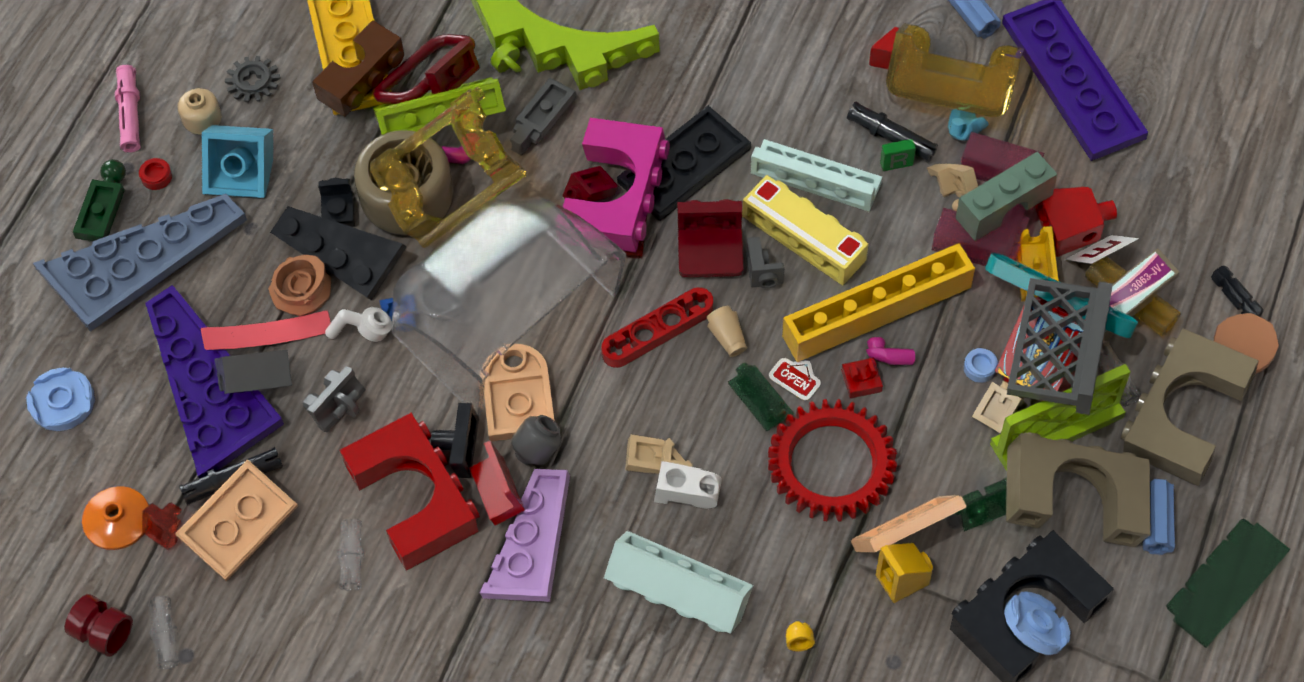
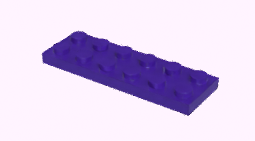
M1041 0L1003 15L1002 24L1091 161L1147 139V129L1061 0Z

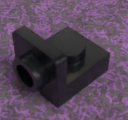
M331 178L319 181L321 217L355 227L354 193L350 179Z

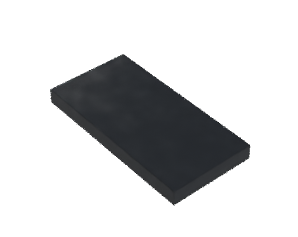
M709 105L666 138L670 143L669 155L666 160H662L661 183L659 186H655L653 191L654 207L651 214L661 221L677 208V202H685L751 149V142ZM626 169L617 176V183L628 192L634 183L636 175L630 169Z

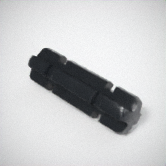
M1224 265L1217 268L1211 278L1218 287H1223L1221 291L1238 310H1243L1241 314L1252 313L1261 317L1263 308L1256 300H1251L1253 296L1237 278H1232L1234 274L1229 268Z

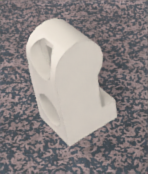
M662 461L654 502L667 504L668 501L691 504L698 508H714L718 504L722 479L719 475L701 470L700 468Z

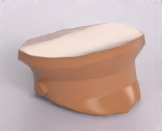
M301 255L293 258L289 257L274 271L272 282L268 289L276 309L300 317L314 313L327 302L331 293V277L325 272V264L317 256Z
M1252 313L1237 314L1221 322L1216 328L1213 340L1259 360L1256 373L1262 372L1270 365L1279 348L1273 324Z

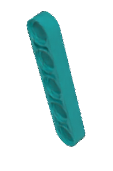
M991 253L985 266L989 273L1028 291L1030 278L1059 282L999 253ZM1035 290L1034 295L1048 302L1055 299L1050 292ZM1073 297L1068 302L1077 311L1088 305L1089 299ZM1109 306L1105 329L1119 336L1131 338L1138 321Z

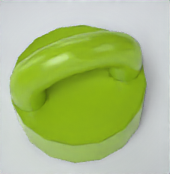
M504 43L493 53L490 63L498 72H505L509 68L516 73H520L522 70L520 65L516 63L520 56V50L513 43Z

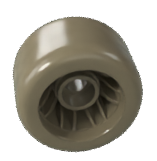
M410 130L392 131L383 134L366 145L356 161L354 181L360 205L366 217L378 228L397 235L417 234L435 226L448 212L454 193L450 165L442 147L429 136Z

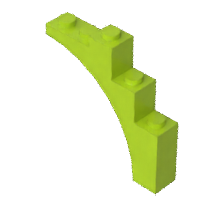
M471 0L494 51L507 42L513 43L517 48L525 46L538 73L555 69L566 63L579 90L596 87L608 81L607 70L620 68L626 63L640 58H648L654 53L660 52L659 32L655 25L630 31L608 33L582 31L560 26L539 17L524 7L518 0Z

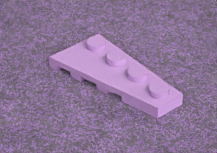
M534 469L521 498L525 510L517 514L514 523L509 525L505 534L506 541L500 555H496L491 566L493 571L488 582H484L480 591L483 599L550 602L570 480L567 470Z

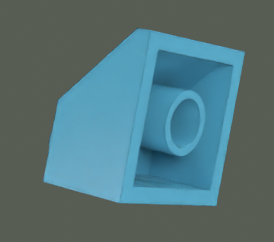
M211 125L202 132V194H227L228 196L265 198L273 164V129Z

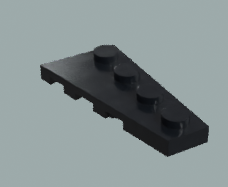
M287 206L270 232L301 254L317 256L325 264V270L370 300L373 299L407 248L402 243Z

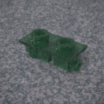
M745 362L737 367L736 372L738 375L728 381V384L766 432L783 422L787 414L794 415L793 411L755 365H748Z
M1007 477L984 487L986 493L984 496L979 490L962 496L966 508L955 514H961L964 532L1006 515Z

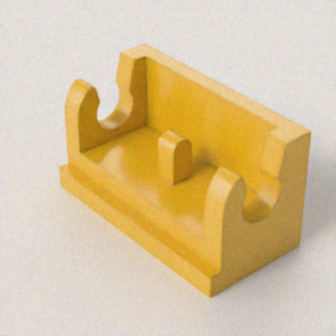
M1052 226L1042 227L1040 235L1036 237H1030L1029 229H1025L1021 233L1019 242L1015 244L1017 262L1059 281ZM1020 288L1021 301H1025L1027 291Z

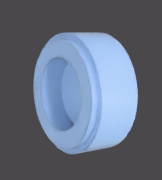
M984 348L970 351L964 362L966 376L978 383L990 381L996 374L997 357L990 350Z

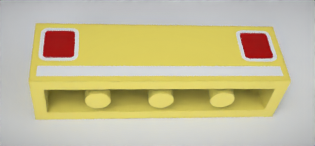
M766 175L743 199V218L842 286L867 260L868 243L860 234L849 231L840 225L835 217L824 214L815 208L810 200L804 197L800 198L790 191L786 184L779 180L775 181Z

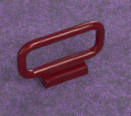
M444 34L430 39L375 87L373 97L379 103L397 104L421 98L430 90L432 94H437L459 88L480 69L474 53V39L467 35ZM446 46H455L425 72L426 77L414 88L405 92H389L434 51Z

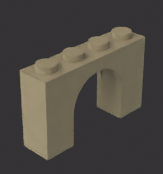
M1182 328L1178 338L1171 337L1164 352L1167 359L1163 366L1158 364L1155 367L1150 378V383L1153 386L1149 394L1143 392L1135 408V411L1139 413L1134 422L1128 420L1121 434V439L1124 440L1123 452L1133 453L1137 457L1149 459L1150 465L1200 486L1214 458L1216 445L1188 434L1173 425L1165 413L1164 402L1172 392L1187 385L1206 386L1242 401L1256 374L1259 360Z
M1021 433L1008 446L1006 522L1039 529L1053 516V478L1055 473L1072 472L1081 475L1091 482L1101 497L1103 504L1104 542L1137 547L1150 536L1149 459L1137 457L1129 452L1116 453L1106 451L1100 446H1081L1073 444L1070 440L1066 439L1052 440L1042 438L1036 433Z

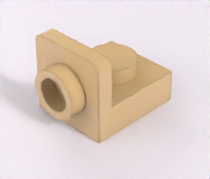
M1005 381L1000 386L994 382L991 383L972 415L973 418L999 433L1002 431L1005 417L1014 414L1018 407L1024 403V400L1018 396L1007 395L1008 383Z

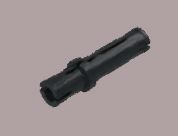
M857 101L853 103L852 107L854 109L850 108L847 114L848 120L870 130L871 135L875 137L879 135L891 142L913 139L916 148L915 155L925 159L927 162L932 159L931 155L934 156L938 148L937 143H933L887 118V114L883 112L878 114Z
M275 447L248 459L263 474L283 467L280 458L266 462L278 457ZM246 460L217 472L212 469L207 471V476L184 485H179L183 495L196 490L191 494L183 496L187 506L213 495Z

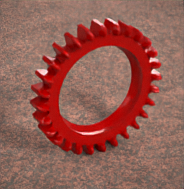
M824 399L822 409H818L815 403L811 401L809 402V413L799 406L796 409L797 418L787 414L785 419L786 425L783 423L778 424L777 434L772 435V446L768 449V457L771 458L768 460V470L773 471L771 473V482L779 483L777 485L778 495L787 493L785 499L787 505L798 500L797 512L800 513L806 507H810L809 518L813 519L818 511H822L823 521H828L830 513L834 512L837 521L840 522L842 521L844 511L852 519H855L857 507L867 514L869 512L868 502L878 506L880 504L879 494L887 496L889 490L887 484L892 485L895 475L893 472H896L897 462L895 461L897 451L895 448H891L893 447V437H884L887 434V426L881 425L876 428L878 416L874 415L866 420V407L856 414L854 413V402H851L846 410L842 409L840 399H837L834 408H830L827 399ZM825 426L842 427L857 434L866 443L872 456V471L867 483L851 494L838 497L819 495L805 488L795 478L791 464L793 450L805 434Z

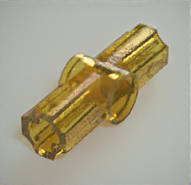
M1105 256L1091 264L1085 273V277L1098 287L1099 282L1114 284L1127 271ZM1156 294L1153 296V301L1137 312L1135 316L1159 335L1163 336L1173 328L1179 320L1181 313Z

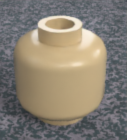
M202 88L191 89L179 99L177 105L179 116L184 127L191 133L201 135L211 125L220 124L222 118L221 109L217 98L209 90Z

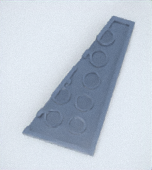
M223 194L190 206L187 212L170 217L169 214L159 217V222L142 227L141 224L95 240L87 248L76 252L70 249L62 252V257L45 262L43 259L34 262L33 265L91 332L247 219L245 213L227 194Z

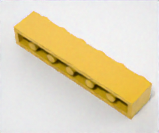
M960 243L783 317L782 337L796 362H800L970 289L975 267Z

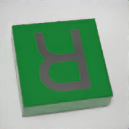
M913 139L882 145L880 158L882 171L913 166L916 150Z

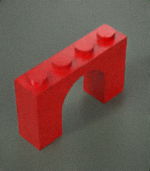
M412 412L339 450L344 465L359 491L392 473L405 470L419 472L427 476L434 483L435 489L432 499L423 510L386 530L390 544L406 571L477 533L476 519L480 517L472 500L469 499L465 502L460 492L464 491L457 475L455 473L449 475L444 466L448 463L439 447L433 449L430 444L431 434L424 421L418 423Z

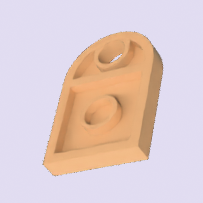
M509 344L492 352L486 359L482 369L489 440L492 442L512 439L520 425L529 416L545 415L554 420L548 367L544 357L536 349L524 344ZM511 356H518L523 360L516 367L507 366L505 361Z

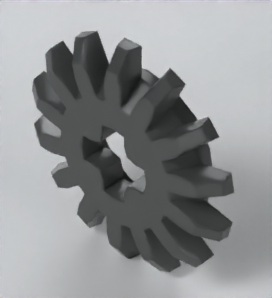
M256 56L255 61H250L249 57H244V63L240 64L238 61L233 63L237 68L235 71L228 69L227 73L233 78H225V83L232 85L227 88L229 93L237 92L233 96L235 99H239L245 94L244 101L249 102L252 94H255L256 101L258 102L261 100L260 92L269 97L271 92L267 88L277 89L278 87L277 83H273L280 79V74H274L278 67L274 65L269 68L271 60L268 58L262 63L260 62V56ZM252 74H256V77L261 79L257 80L255 85H250L248 81H245L250 79Z

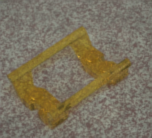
M479 87L467 90L451 102V106L394 149L389 148L370 162V171L378 187L385 191L391 190L392 198L388 206L397 224L406 234L415 238L423 248L431 245L527 176L526 170L506 154L496 133L490 130L483 131V122L487 116L479 101L485 98L484 92ZM451 123L465 153L470 159L478 162L494 183L446 218L440 219L424 213L422 209V193L407 165L399 160Z

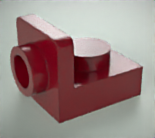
M600 165L571 173L563 192L564 199L571 198L593 202L614 196L619 186Z

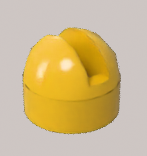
M795 621L787 628L785 637L789 650L805 651L814 646V633L810 625Z

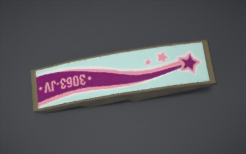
M1157 248L1112 285L1110 306L1132 317L1152 302L1154 295L1177 279L1180 272ZM1105 329L1103 342L1114 335V333Z

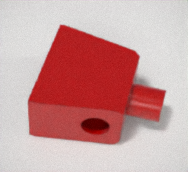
M1089 187L1054 189L1052 196L1035 205L1041 226H1052L1056 257L1099 241L1103 232L1104 221L1117 218V209L1114 201L1097 203L1092 189Z

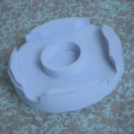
M64 367L52 369L40 375L33 382L34 386L31 392L28 391L26 397L27 409L34 421L41 427L53 431L72 429L82 423L91 413L95 402L94 390L86 376Z
M1024 591L1019 595L1015 594L1006 603L1004 615L1008 626L1024 645L1034 651L1045 655L1057 654L1070 641L1071 632L1067 620L1064 616L1059 618L1054 612L1057 608L1043 596Z

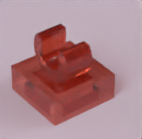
M172 502L168 503L163 509L151 503L142 511V533L169 550L178 541L175 533L178 531L181 520L176 516L182 512V509Z

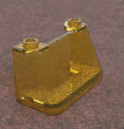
M903 23L898 29L886 78L888 90L893 95L989 117L1001 116L1008 110L1024 48L1011 45L997 47L990 57L989 66L929 53L931 38L925 28Z

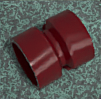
M86 594L71 608L66 618L64 629L67 635L82 643L89 640V646L107 657H111L127 641L133 626V619L130 615L115 607L109 608L108 604L99 598Z

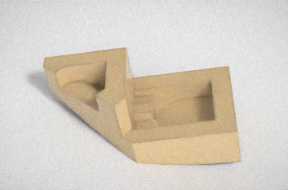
M935 164L927 167L931 176H937L940 192L943 197L954 193L957 197H961L978 187L973 167L959 164Z
M631 434L628 439L625 467L627 471L659 474L662 461L692 467V464L689 460L685 461L674 448L675 444L670 438L664 441L662 439Z

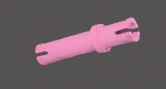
M121 65L116 68L117 89L115 91V100L119 105L120 149H123L124 152H136L141 148L137 110L140 92L136 87V69L131 65Z

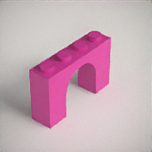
M590 118L582 142L587 161L626 167L636 175L635 180L627 193L610 202H592L565 198L557 224L562 240L566 242L636 252L639 240L643 241L646 235L647 226L645 219L647 213H651L654 207L653 191L655 186H659L661 183V164L663 159L666 160L668 158L670 143L665 139L663 127Z

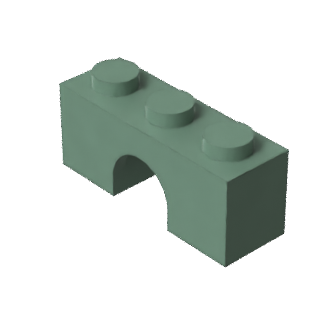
M1037 151L961 196L958 202L956 220L974 241H977L1000 227L1006 213L1015 205L1021 203L1028 210L1052 196L1058 174Z

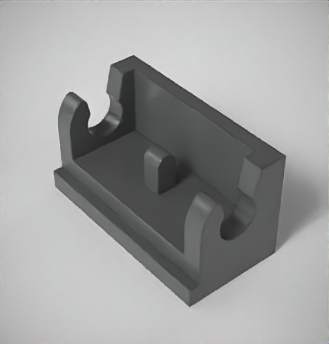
M288 350L225 356L214 359L219 389L224 391V394L292 386Z

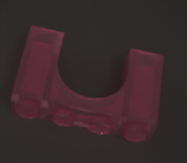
M971 132L962 156L961 165L973 167L976 179L987 182L1037 151ZM1038 151V153L1044 158L1045 153ZM1019 203L1006 213L1000 227L974 241L956 220L957 211L943 208L934 232L931 250L939 252L960 243L970 261L975 264L986 266L991 253H999L1016 261L1021 244L1016 241L1018 235H1021L1027 229L1030 218L1025 217L1027 210Z

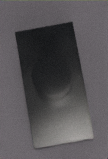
M458 403L455 430H433L431 434L433 449L439 447L441 450H451L449 464L458 478H471L470 467L473 464L479 416L472 403Z

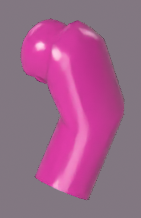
M872 337L867 341L868 349H866V352L870 358L874 357L875 360L889 365H913L915 362V351L913 349L885 348V340L882 337Z

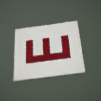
M1110 235L1065 260L1092 264L1139 238Z

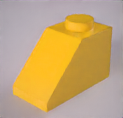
M914 543L891 544L880 548L876 577L893 603L930 584L933 570L932 562L925 552H919Z

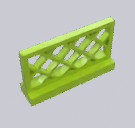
M492 77L462 84L457 89L437 94L430 92L421 98L373 107L381 135L399 130L421 133L506 111L499 80Z
M1123 364L1097 376L1090 415L1076 413V406L1041 401L1005 417L1001 434L991 438L990 441L991 447L1005 470L1007 471L1008 446L1021 433H1036L1042 438L1052 440L1066 439L1073 442L1123 419L1126 412L1121 406L1120 400L1131 373L1127 365ZM1072 388L1065 390L1063 392L1071 393Z

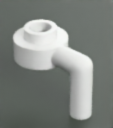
M376 307L367 308L362 314L342 309L327 327L325 334L328 338L335 339L346 324L357 326L358 331L364 338L378 342L383 340L390 332L392 321L386 312Z

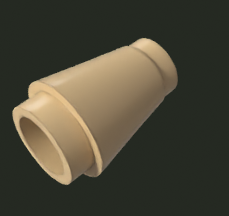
M730 306L720 307L707 316L709 322L707 327L730 357L737 356L747 349L737 312L732 311Z

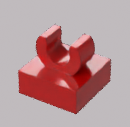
M874 357L842 364L841 371L850 399L882 392L883 385Z

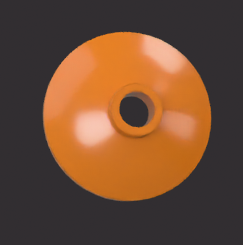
M124 486L105 489L96 494L84 509L82 516L84 533L94 545L102 549L119 550L136 543L148 529L151 518L150 507L144 496L135 489ZM113 510H119L117 515L113 517L108 516Z

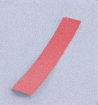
M321 311L266 323L229 327L201 328V334L206 350L237 349L272 345L325 334V330L331 322L328 311Z

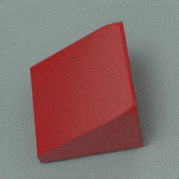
M894 27L871 47L870 66L888 70L893 68L900 37L898 27Z

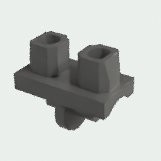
M347 366L341 372L331 370L324 378L323 384L326 389L320 395L310 393L303 401V406L312 416L318 427L326 433L345 413L355 417L360 412L355 402L366 389L355 377L353 369Z

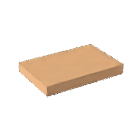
M247 459L175 535L219 576L227 581L298 507V504Z
M959 495L938 496L853 538L851 543L856 552L875 553L885 545H891L966 508V504L962 496Z

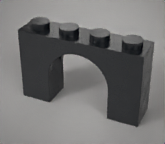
M1054 530L1044 538L1041 535L1036 537L1026 548L1028 552L1020 559L1015 556L1009 560L1001 570L1003 574L996 580L992 578L987 579L976 592L978 595L970 602L966 599L963 600L951 613L953 618L950 630L1001 682H1019L1035 668L1039 657L1036 651L1024 645L1013 634L1006 622L1003 603L1012 593L1025 588L1046 590L1060 599L1085 623L1109 602L1114 588Z

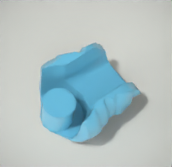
M971 105L951 110L948 121L950 136L960 141L969 140L989 125L984 117H976L975 110Z

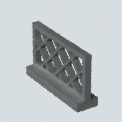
M1030 278L1007 387V395L1076 406V413L1090 415L1109 312L1112 283L1099 282L1098 288ZM1035 290L1050 292L1055 299L1041 305L1034 297ZM1073 297L1088 298L1089 302L1088 305L1076 311L1068 300ZM1061 305L1069 315L1056 322L1048 311ZM1041 316L1049 326L1036 333L1028 323ZM1075 321L1083 332L1070 338L1062 328ZM1055 332L1064 343L1050 349L1042 339ZM1035 343L1044 354L1030 361L1023 353V349ZM1070 349L1078 360L1065 367L1057 355ZM1050 360L1059 371L1045 378L1036 367ZM1029 371L1038 381L1030 387L1016 384L1017 378ZM1065 377L1072 385V392L1056 391L1051 384Z

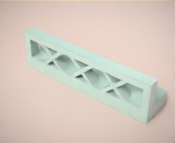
M765 139L760 148L755 147L751 156V174L763 178L768 175L775 181L779 180L788 186L869 212L882 183V176Z

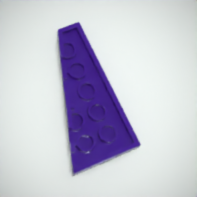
M173 285L145 302L198 478L207 476V471L212 469L215 472L284 425L282 418L259 390L228 394L220 391L214 359L230 356V354L225 349L206 350L204 348L201 328L207 326Z

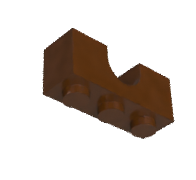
M374 20L353 39L357 59L362 61L359 65L346 68L332 61L312 81L317 100L344 117L353 109L358 108L363 98L372 89H375L392 68L399 66L405 56L401 37Z

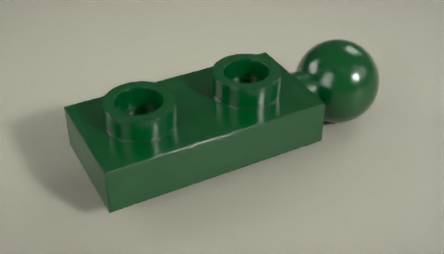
M115 159L107 160L100 169L103 181L91 180L73 229L75 239L95 241L109 236L125 191L123 185L120 184L126 175V169L122 162Z

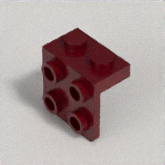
M723 199L713 202H701L698 200L677 202L680 276L729 277L742 275V201Z

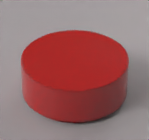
M152 158L141 165L139 177L146 188L160 190L171 182L172 171L165 160Z

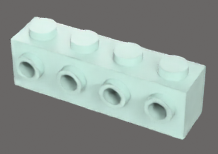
M626 531L615 541L604 575L605 579L612 581L619 589L637 592L644 595L645 599L651 603L664 604L675 609L683 617L696 618L707 623L715 631L728 632L730 634L741 622L753 588L752 584L629 531Z

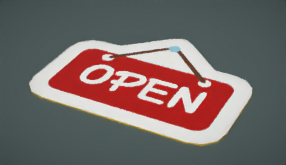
M782 358L769 373L771 380L802 400L810 399L821 384L820 380L813 374L810 361L807 360L792 362L787 358Z

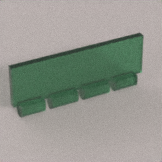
M1241 519L1226 536L1227 540H1222L1206 559L1207 564H1201L1185 583L1186 588L1182 587L1166 605L1167 609L1175 615L1173 621L1205 648H1207L1290 551V548L1259 523L1252 525L1246 519Z

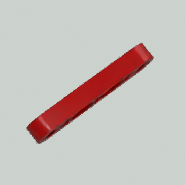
M702 287L693 288L609 335L603 340L601 345L603 361L613 368L625 366L704 321L713 312V296L711 292ZM697 300L699 303L705 301V307L693 306V301ZM671 313L678 315L681 320L678 324L669 326L662 319L665 315ZM641 329H647L653 333V337L648 341H640L635 337V334ZM626 338H629L630 343L627 344ZM615 346L617 350L622 349V354L611 353V347Z

